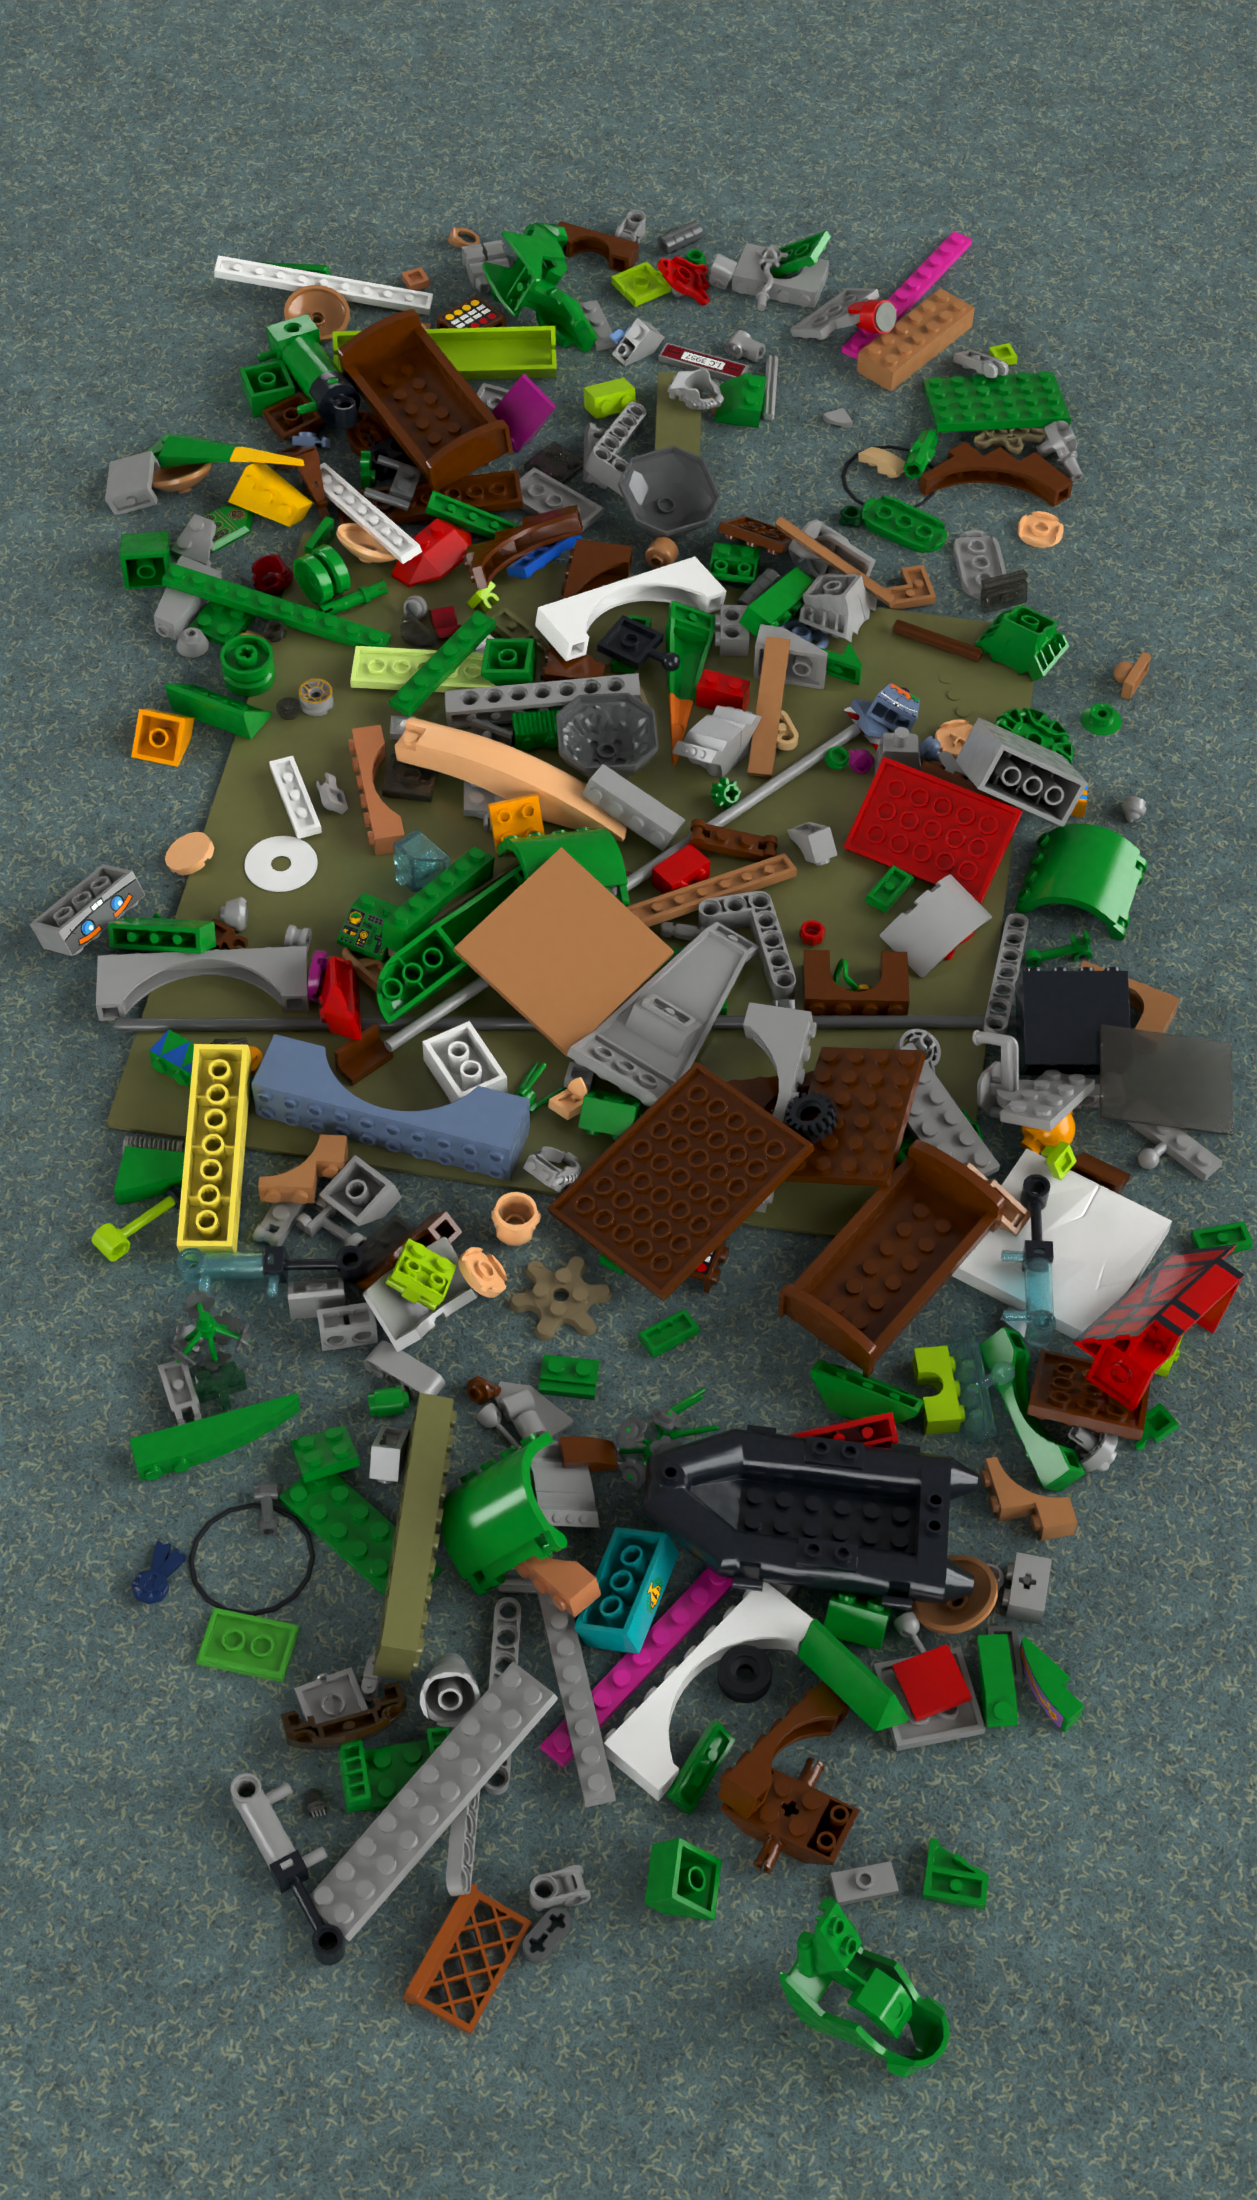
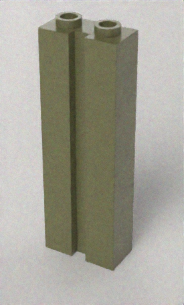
M658 372L655 450L674 445L700 456L701 410L688 408L684 401H679V396L677 395L675 400L669 398L668 386L669 384L672 385L673 377L678 372ZM699 389L700 398L702 399V389Z

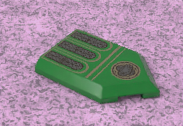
M221 506L203 516L212 520L216 525L215 536L213 537V551L210 552L214 553L249 534L254 512L241 507Z

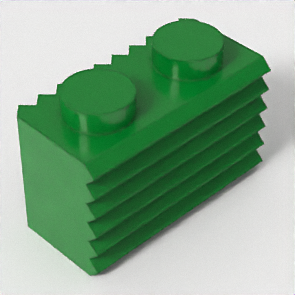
M560 710L523 712L522 714L513 713L512 729L514 730L515 748L532 750L538 747H557L556 714Z

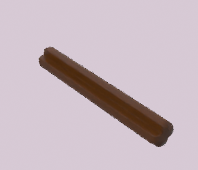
M896 620L893 626L895 634L975 662H979L983 655V650L979 647L902 620Z

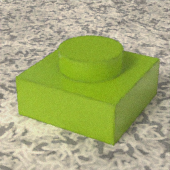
M1010 343L989 347V356L998 358L1007 363L1008 366L1017 364L1018 357Z

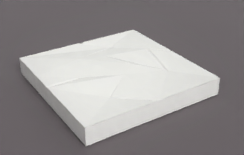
M1026 1148L1001 1186L1021 1204L1020 1197L1026 1177L1038 1174L1046 1177L1050 1182L1047 1205L1041 1210L1043 1241H1053L1054 1258L1050 1273L1022 1271L1025 1240H1031L1030 1217L1017 1236L1012 1235L1001 1227H998L994 1233L990 1231L952 1276L1009 1306L1034 1316L1036 1320L1076 1339L1138 1282L1168 1234L1172 1221L1071 1170L1062 1180L1053 1178L1049 1167L1045 1164L1046 1158Z

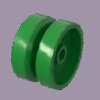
M323 544L313 549L311 554H304L294 560L293 569L296 580L303 593L312 603L318 606L332 600L333 595H341L350 589L351 581L347 567L339 554L331 546Z
M256 635L236 636L227 641L221 648L222 677L225 687L230 692L238 696L253 697L263 694L272 687L276 677L274 655L271 645L265 639Z

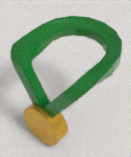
M841 958L838 961L833 975V980L838 985L840 972L843 967V978L852 987L846 990L861 992L871 989L870 986L865 984L857 985L848 977V961Z

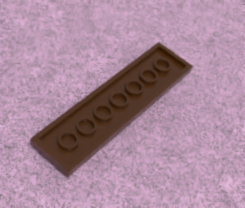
M518 469L464 476L439 490V493L486 512L524 508ZM428 481L418 482L408 511L365 497L395 524L439 519L425 513L432 494ZM391 486L371 489L389 495ZM365 489L357 491L360 494L364 495ZM338 507L340 525L356 523Z

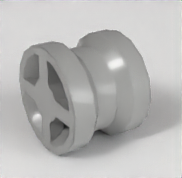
M289 925L285 935L284 947L307 946L308 952L312 938L311 928L298 929L295 925Z

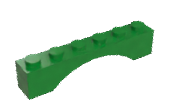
M475 846L383 920L381 944L397 952L423 933L432 919L449 901L462 893L474 891L493 878L495 857Z
M1003 1327L979 1345L983 1354V1362L990 1369L994 1378L993 1384L1001 1393L1004 1400V1408L1011 1415L1015 1424L1014 1430L1026 1448V1457L1036 1470L1037 1481L1043 1488L1057 1492L1062 1491L1085 1475V1471L1074 1449L1064 1446L1055 1440L1043 1428L1037 1418L1027 1414L1030 1400L1028 1388L1030 1353L1020 1332Z

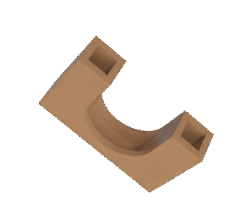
M1084 960L1080 968L1093 967L1094 971H1104V968ZM1128 978L1129 1004L1137 1010L1140 1016V1020L1132 1033L1131 1048L1154 1057L1177 1012L1180 998Z

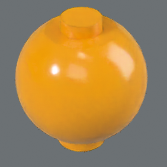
M1073 1111L1051 1131L1022 1126L1024 1139L1020 1142L1021 1147L1024 1150L1027 1148L1039 1154L1047 1145L1056 1147L1060 1141L1071 1144L1075 1135Z

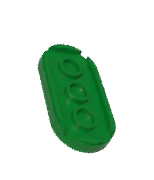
M881 496L878 499H875L876 497L870 498L864 503L861 510V521L864 527L872 533L919 553H930L944 546L947 531L943 522L938 518L890 496Z

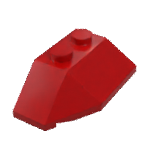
M434 520L412 538L420 545L422 552L404 564L398 560L391 575L409 588L416 586V584L442 579L464 561L463 555H466L467 546L472 545L470 533L447 521Z
M336 956L329 957L322 980V993L318 994L322 1007L319 1008L322 1023L328 1024L331 1033L356 1041L361 1040L359 981L352 961Z
M893 1412L859 1417L789 1435L865 1443L867 1446L890 1448L891 1443L897 1444L899 1441Z

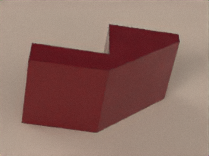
M454 606L428 610L436 638L452 636L461 627V624L458 625Z

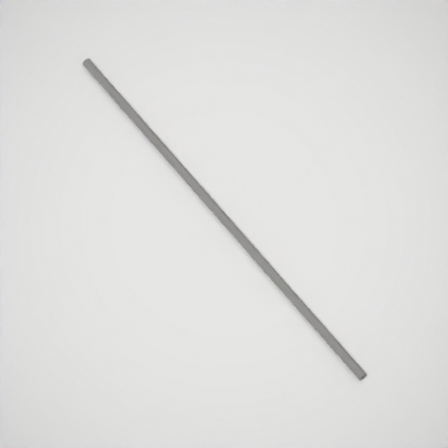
M852 724L706 824L724 827L824 759L828 749L835 746L841 747L860 734L859 727L856 724ZM690 835L627 877V890L630 891L652 876L653 867L687 846L690 841ZM617 887L610 888L611 893L617 895ZM481 976L385 1040L384 1045L389 1052H393L490 985Z

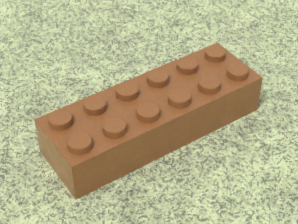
M940 288L895 323L894 328L889 333L881 334L858 352L857 372L891 392L972 327L975 307Z

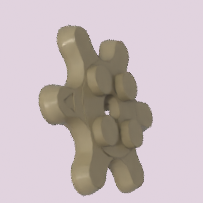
M1035 427L972 431L981 433L974 437V443L978 449H986L990 446L995 449L1006 447L1012 455L1020 454L1023 446L1026 445V441L1041 443L1047 437L1045 429Z
M579 1256L572 1257L567 1262L566 1268L558 1269L556 1272L546 1269L540 1261H532L527 1265L525 1272L527 1277L533 1281V1289L529 1292L514 1294L509 1301V1306L514 1312L531 1311L538 1316L539 1323L535 1327L534 1333L537 1339L541 1341L552 1339L557 1328L562 1325H571L580 1335L590 1336L595 1333L597 1326L595 1321L588 1315V1309L593 1304L608 1302L612 1298V1291L605 1284L590 1285L583 1281L582 1276L586 1271L587 1265L583 1258ZM563 1292L568 1294V1299L557 1301L553 1296L555 1293Z

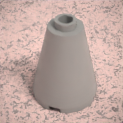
M446 1653L438 1658L421 1687L419 1695L420 1706L423 1714L437 1722V1725L456 1727L481 1699L480 1688L461 1656L455 1653Z

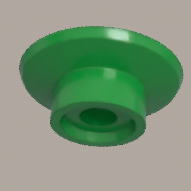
M1097 703L1086 708L1080 717L1082 726L1090 733L1096 735L1113 734L1119 730L1122 724L1119 713L1106 703Z

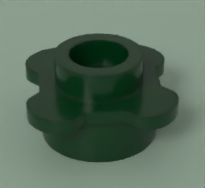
M850 505L840 510V525L861 526V511L858 507Z

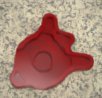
M677 256L672 260L670 258L659 260L657 267L673 289L681 294L692 297L702 306L708 304L710 298L705 290L709 288L710 284L705 277L708 274V268L705 265L692 264Z

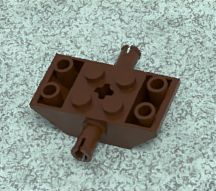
M807 1758L798 1779L771 1767L773 1782L766 1799L748 1819L725 1802L720 1807V1810L744 1834L764 1843L753 1862V1865L758 1870H761L764 1864V1873L769 1874L772 1872V1868L781 1852L805 1864L833 1865L860 1812L859 1809L814 1788L825 1768L819 1760L814 1767L815 1758Z

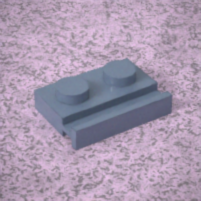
M299 432V436H292V445L321 448L322 444V447L331 448V439L322 437L321 441V438L315 437L316 433Z

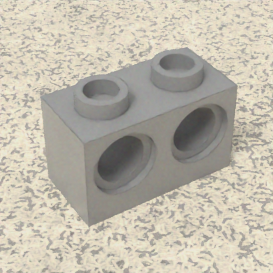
M721 605L720 614L715 615V629H720V632L715 631V646H720V656L748 657L749 630L742 626L739 621L749 605Z
M367 1302L316 1310L322 1351L378 1343L375 1315Z

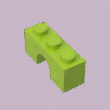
M948 1346L914 1348L912 1366L916 1386L930 1385L939 1391L938 1395L923 1397L925 1402L921 1408L925 1435L959 1432L961 1422H965L964 1406L958 1403L957 1397H960L959 1381L954 1380L953 1373L956 1370L954 1356H949Z

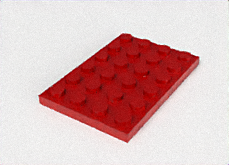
M883 757L843 848L889 868L894 865L914 876V878L934 886L942 878L951 874L982 904L1023 812L1020 809Z

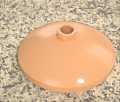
M345 523L338 527L336 535L340 543L351 554L358 557L360 561L364 563H383L397 560L358 524Z

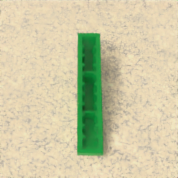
M298 1393L130 1438L129 1441L140 1481L145 1479L148 1481L157 1480L163 1474L170 1472H186L192 1466L223 1456L251 1443L301 1411Z

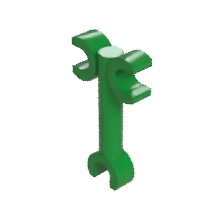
M1083 931L1084 935L1081 938H1075L1074 934H1070L1071 944L1040 952L1036 949L1024 951L1027 968L1037 967L1042 961L1072 954L1074 962H1078V958L1082 955H1087L1088 960L1092 959L1091 949L1088 946L1091 943L1088 931Z

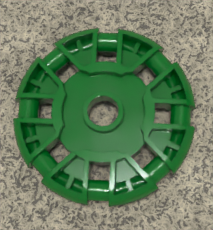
M1014 708L1003 712L997 717V721L993 723L1027 740H1033L1038 745L1062 755L1070 764L1072 763L1074 753L1073 745L1068 741L1069 735L1055 719L1052 721L1045 716V713L1031 708H1023L1022 710Z

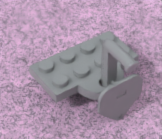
M979 1030L973 1032L972 1039L976 1046L981 1044L1001 1046V1062L995 1061L981 1073L977 1083V1105L989 1117L999 1118L1000 1122L1051 1131L1095 1089V1079L1085 1078L1081 1074H1063L1054 1069L1046 1070L1036 1080H1019V1046L1017 1040L1009 1035L980 1032Z

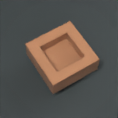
M421 267L401 273L402 281L409 290L417 291L430 287V279Z

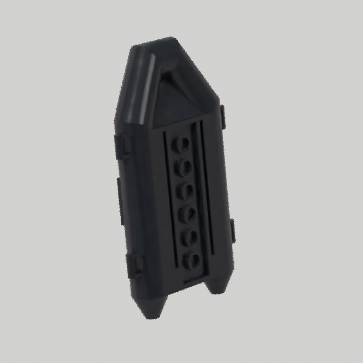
M747 1425V1430L733 1428L650 1455L647 1460L642 1503L643 1515L715 1574L721 1577L733 1578L732 1588L762 1592L763 1582L877 1596L881 1597V1607L909 1611L912 1609L913 1601L941 1605L972 1594L974 1588V1576L949 1560L947 1553L950 1500L976 1492L978 1474L951 1456L920 1452V1446L891 1443L890 1448H883L844 1440L776 1434V1428Z

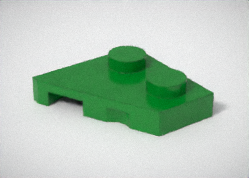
M930 1838L922 1899L985 1910L989 1875L979 1868L969 1865L966 1859L957 1853L953 1855L941 1847L939 1841L935 1838Z

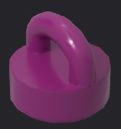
M851 749L849 751L851 755L849 766L855 773L863 774L871 769L874 764V757L868 750L860 749L856 751Z

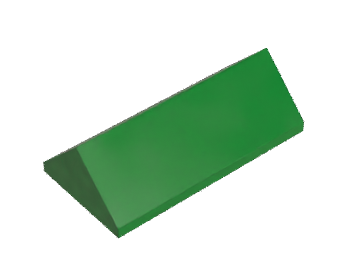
M165 684V690L173 711L249 740L256 735L271 716L269 711L194 684Z
M814 1618L808 1627L797 1656L875 1732L906 1723L909 1718L896 1695L828 1629Z

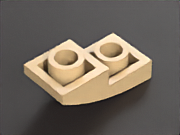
M870 447L858 453L859 462L868 463L869 466H877L879 474H886L889 478H896L905 472L903 469L905 461L891 452Z

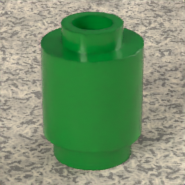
M401 1386L376 1389L374 1393L367 1394L370 1416L378 1415V1418L402 1415L405 1414L404 1408H410L408 1391H402Z

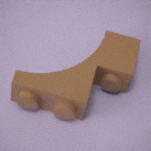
M320 1134L314 1151L302 1164L282 1174L259 1177L260 1201H267L269 1203L292 1202L296 1204L315 1203L318 1177L332 1179L347 1164V1135Z
M997 1457L986 1458L984 1469L980 1471L981 1482L984 1488L988 1487L989 1508L992 1513L996 1512L999 1522L1030 1516L1032 1531L1038 1532L1040 1541L1074 1535L1077 1519L1069 1497L1054 1498L1032 1493L1019 1486L1006 1474Z

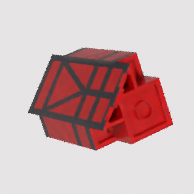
M1237 1244L1175 1251L1165 1257L1072 1341L1073 1344L1095 1358L1086 1379L1129 1410L1133 1411L1136 1409L1155 1371L1173 1355L1182 1335L1195 1323L1212 1334L1216 1331L1244 1277L1243 1273L1224 1261Z

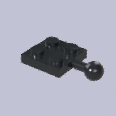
M624 615L597 644V651L636 670L649 657L661 662L662 667L667 671L677 670L681 663L680 657L676 653L668 652L665 654L656 650L663 642L662 633Z

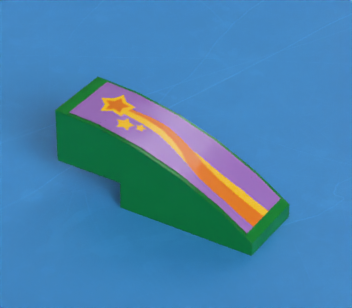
M1025 1637L1021 1641L1020 1655L1022 1669L1028 1684L1048 1716L1063 1732H1066L1081 1718L1084 1705L1067 1690L1070 1677Z

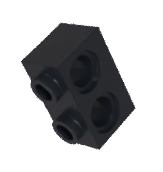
M393 436L365 450L371 453L372 470H376V479L380 482L394 477L398 470L378 464L379 454L411 466L414 464Z

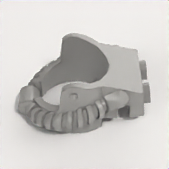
M707 369L678 371L677 375L673 377L672 385L669 384L668 386L669 398L675 400L677 395L679 396V401H684L685 405L693 410H709L720 407L724 400L719 386L711 380ZM699 389L710 391L714 398L701 399Z
M544 1146L541 1150L530 1155L523 1167L546 1186L560 1194L581 1175L582 1171L578 1158L572 1153H565L548 1146ZM548 1161H554L557 1163H561L562 1161H564L570 1166H565L564 1170H562Z

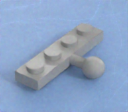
M1142 1099L1136 1101L1123 1112L1121 1119L1156 1145L1153 1149L1145 1148L1138 1154V1163L1142 1168H1155L1159 1163V1157L1165 1152L1202 1181L1208 1179L1221 1167L1222 1160Z

